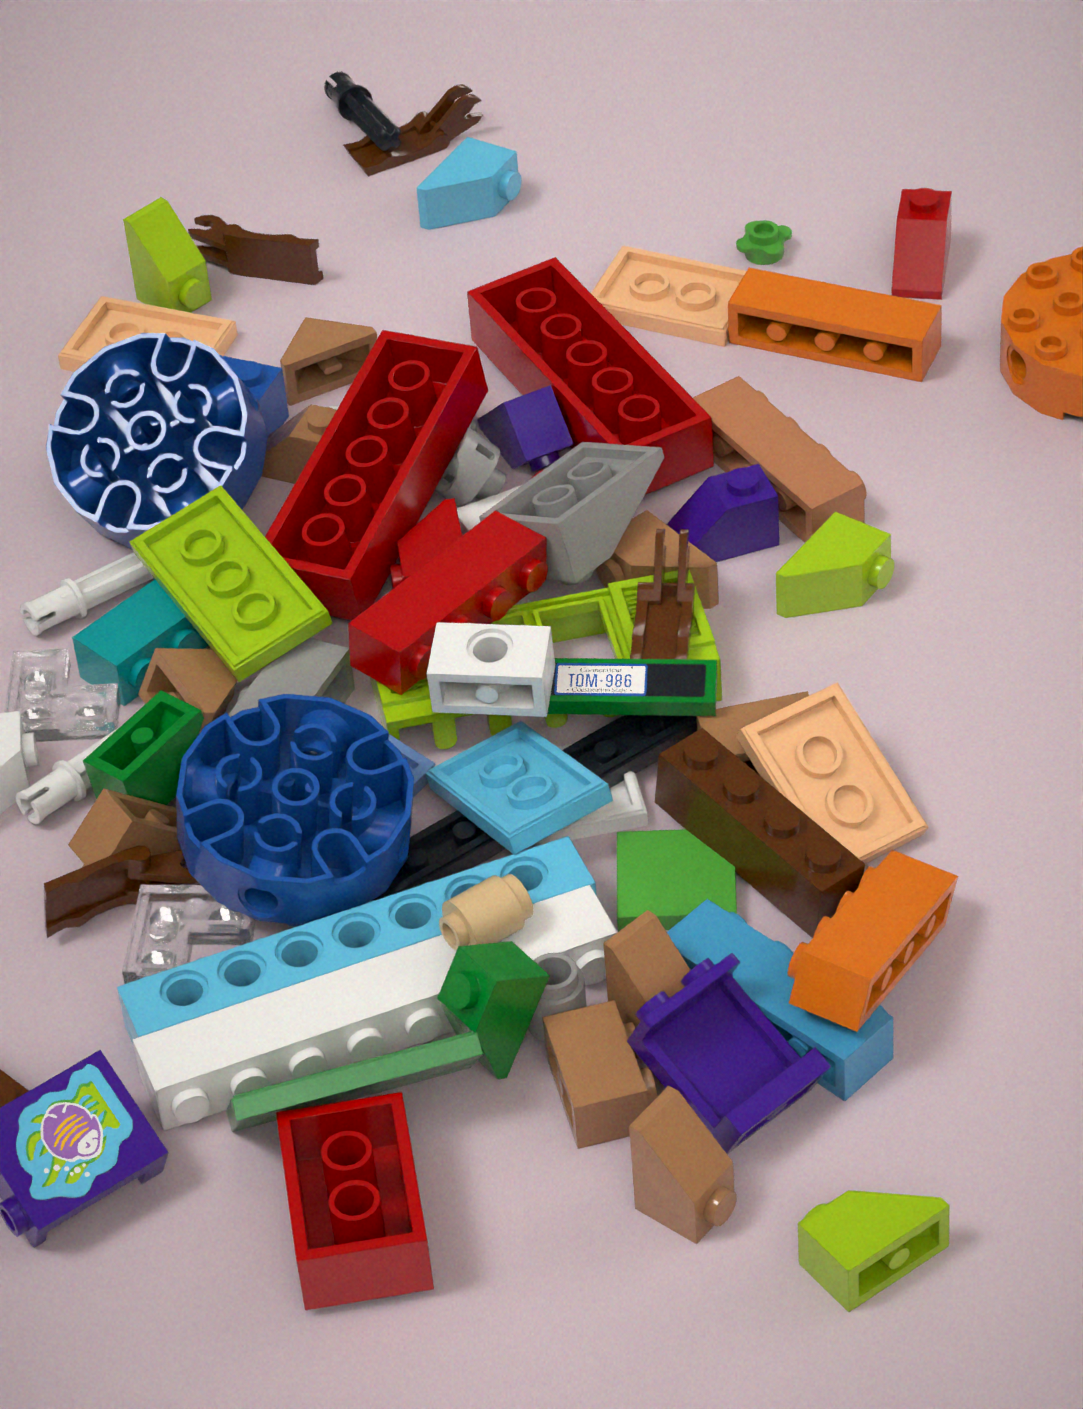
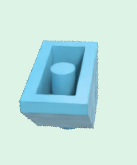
M467 137L416 188L420 227L431 230L495 217L510 200L516 198L520 191L522 178L518 172L517 151Z

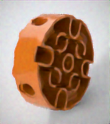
M1083 247L1076 248L1069 255L1054 257L1045 262L1031 264L1027 271L1018 277L1003 296L1000 371L1015 396L1039 413L1060 420L1064 419L1066 413L1083 417Z

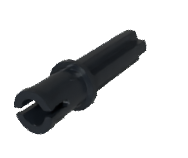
M335 72L329 77L337 85L334 87L326 80L324 91L337 104V110L344 119L353 121L380 150L387 151L391 146L397 149L401 144V140L398 138L401 130L373 102L372 95L368 89L362 85H356L347 73Z

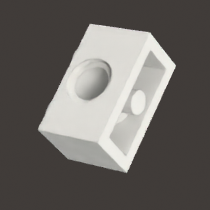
M437 622L427 669L432 711L438 713L547 717L555 671L551 626Z

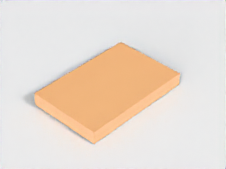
M622 246L591 294L621 325L725 347L729 341L728 301L746 271Z
M101 296L58 354L60 369L75 372L103 347L140 333H166L168 337H183L191 341L196 340L214 348L219 355L224 356L238 335L236 321Z
M838 682L741 728L736 736L759 775L865 864L924 835L928 829L926 822Z

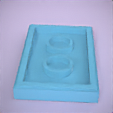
M522 721L487 738L425 773L430 789L514 855L613 801L608 783Z

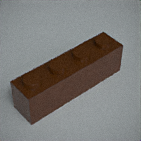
M701 728L659 754L654 803L692 835L732 864L739 876L810 937L813 938L816 928L824 916L830 918L834 916L845 892L851 891L854 893L858 889L864 874L865 863L706 730Z

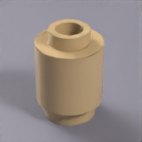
M507 874L502 878L493 875L445 901L442 905L443 917L439 919V927L445 941L456 951L458 946L498 943L524 927L525 920L533 915V904L526 888L517 877L512 874Z

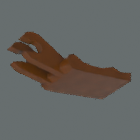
M464 84L455 85L446 91L429 113L425 111L419 112L410 122L398 127L401 130L398 136L401 144L397 149L391 146L387 151H382L367 135L360 141L344 144L343 146L365 174L371 176L447 148L450 140L477 124L483 117L481 112L468 114L474 105L482 100L474 94H468L473 91L470 87Z
M201 215L194 218L195 224L211 227L210 229H188V233L193 240L210 245L209 247L197 246L205 260L228 267L230 274L316 285L324 279L323 271H319L316 249L319 248V239L298 238L292 234L270 235L244 230L237 224L228 225L215 215Z
M656 529L654 582H638L630 659H688L695 601V584L688 583L690 546H688L689 529H680L678 583H664L666 564L665 529Z
M138 845L44 883V923L46 936L48 938L65 928L80 927L94 916L126 904L141 905L146 904L150 900L192 903L201 901L209 893L200 884L192 888L182 886V884L198 883L189 873L188 868L182 867L186 864L182 850L151 856V852L147 847Z

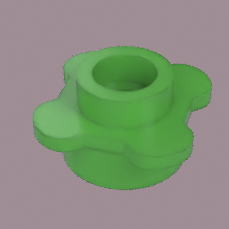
M752 221L745 225L746 233L743 238L736 241V248L739 252L745 253L747 260L754 264H774L783 258L784 242L792 238V230L785 225L778 226L772 221Z

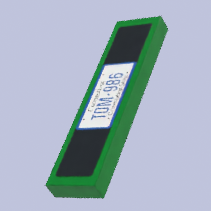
M555 658V671L547 714L716 716L717 660Z

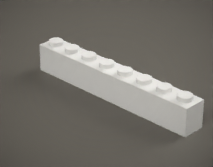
M590 885L534 903L533 915L525 920L524 927L500 942L512 941L532 960L547 953H561L569 956L583 972L586 986L606 979L603 943L615 935L617 930ZM443 935L132 1039L141 1081L163 1131L186 1123H193L204 1117L227 1110L233 1095L386 1055L453 1032L454 1030L437 997L456 950L448 945Z

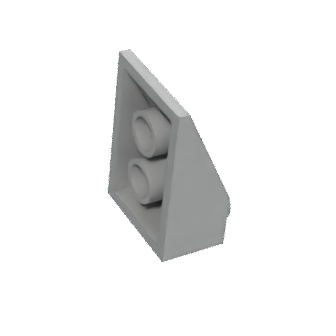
M582 442L480 515V522L496 510L547 538L548 573L546 580L561 581L564 585L582 583L593 575L594 569L613 555L664 459L663 450L661 447Z

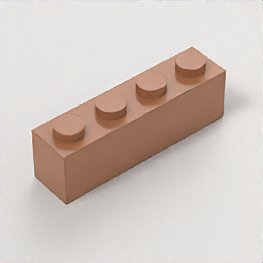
M737 376L693 397L712 417L714 463L724 472L759 464L778 495L779 520L804 543L834 512L865 523L864 500L866 499L867 492L861 477L856 472L848 470L834 458L826 446L818 444L806 434L793 418L785 416L771 404L763 392L756 391L740 376Z

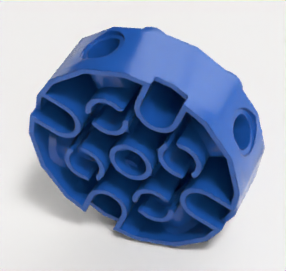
M140 333L103 347L71 375L60 394L64 400L56 412L54 425L49 424L46 452L55 486L76 512L99 534L130 549L132 547L129 541L220 485L243 510L263 473L268 435L257 398L214 348L196 340L191 341L183 337H168L166 333Z
M281 694L259 699L258 707L242 710L232 717L226 712L204 726L181 761L176 793L177 838L189 873L218 903L226 906L228 909L240 912L258 921L285 923L293 927L372 901L387 891L408 858L414 777L406 757H402L400 750L388 740L389 732L371 715L332 698Z

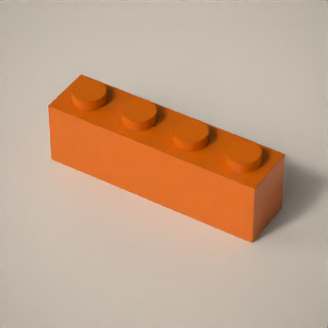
M749 267L728 301L729 343L922 382L941 347L942 305Z
M894 850L876 868L869 866L861 878L858 889L854 893L846 891L840 900L832 918L824 916L818 924L813 939L809 944L801 942L794 951L787 973L788 977L795 979L789 1004L858 1032L945 927L958 876Z

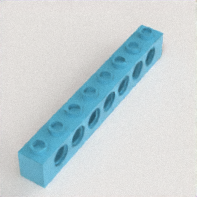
M569 836L515 855L484 863L477 867L118 986L117 991L125 1028L133 1044L132 1039L440 936L442 933L439 927V919L443 917V903L493 875L502 878L507 874H512L517 877L526 888L532 904L590 885L596 894V882Z

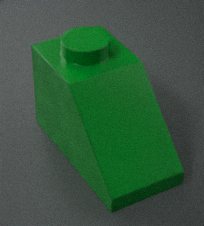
M160 690L83 760L96 799L104 788L167 805L176 797L182 757L199 735L204 720L202 711Z
M512 941L458 946L437 997L456 1035L471 1031L474 1034H478L483 1052L478 1061L497 1079L508 1077L550 977L545 970Z

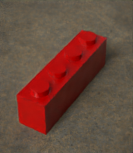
M495 510L348 623L350 666L402 695L418 681L427 678V669L437 622L491 624L502 619L510 608L530 592H535L542 586L544 581H546L548 573L547 538Z

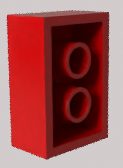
M402 1092L276 1112L296 1262L305 1311L433 1290L434 1284L428 1240Z

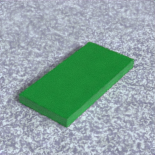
M471 1031L233 1095L226 1111L231 1131L235 1132L276 1121V1112L354 1100L468 1069L483 1055L478 1034H474Z

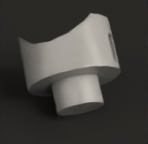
M467 428L460 447L454 453L435 491L446 499L455 498L456 506L458 507L465 506L474 497L482 500L497 495L506 481V475L495 468L501 453L500 449L474 430Z

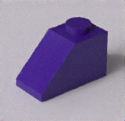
M551 385L503 402L477 419L480 430L492 444L500 449V455L512 470L529 464L532 472L547 468L560 458L558 452L573 445Z
M759 464L737 468L708 477L666 525L678 534H680V529H689L688 541L715 562L780 545L778 495Z

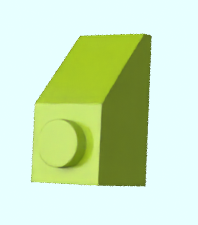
M160 197L123 219L135 292L139 301L147 305L192 313L212 300L206 260L167 200Z
M834 512L775 573L777 615L790 618L863 606L878 589H883L887 586L893 575L895 563L891 558V534Z
M848 1190L828 1204L823 1203L815 1206L806 1214L803 1220L798 1222L799 1265L842 1307L850 1312L949 1247L950 1205L941 1197Z

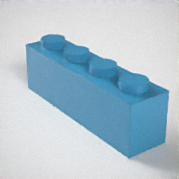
M706 899L667 932L690 970L707 958L716 965L733 953L741 962L733 972V978L800 1058L816 1047L831 1065V1068L820 1079L818 1084L843 1101L851 1097L893 1059V1016L889 1015L879 1005L858 1032L789 1004L795 979L788 977L787 973L794 953L784 943L773 941L749 926L738 914L727 912Z

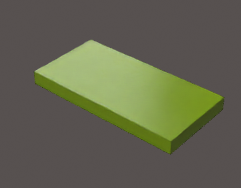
M221 485L129 541L134 554L238 682L246 679L333 624L328 610Z

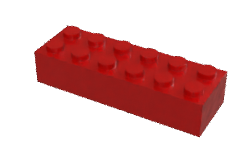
M556 257L467 291L472 341L522 395L551 385L573 441V445L570 446L571 449L582 442L661 447L664 459L645 495L714 467L712 417Z
M382 330L269 528L265 538L323 604L330 616L353 620L374 604L390 574L389 565H394L399 557L397 541L417 524L488 392L478 347Z

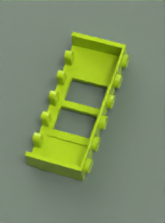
M678 570L665 572L664 583H678ZM689 570L688 583H694ZM654 575L608 583V588L517 604L510 608L502 619L491 624L551 626L553 643L606 633L614 658L630 659L638 582H654ZM695 587L688 659L717 660L716 702L722 701L721 659ZM370 677L381 724L390 735L400 740L399 729L431 723L436 747L439 749H449L457 742L455 718L475 715L433 712L427 678L418 681L400 695ZM486 714L492 736L512 726L511 715ZM547 714V717L544 718L547 726L559 728L566 724L568 714ZM603 715V716L608 717V718H612V717H615V716H617V715Z

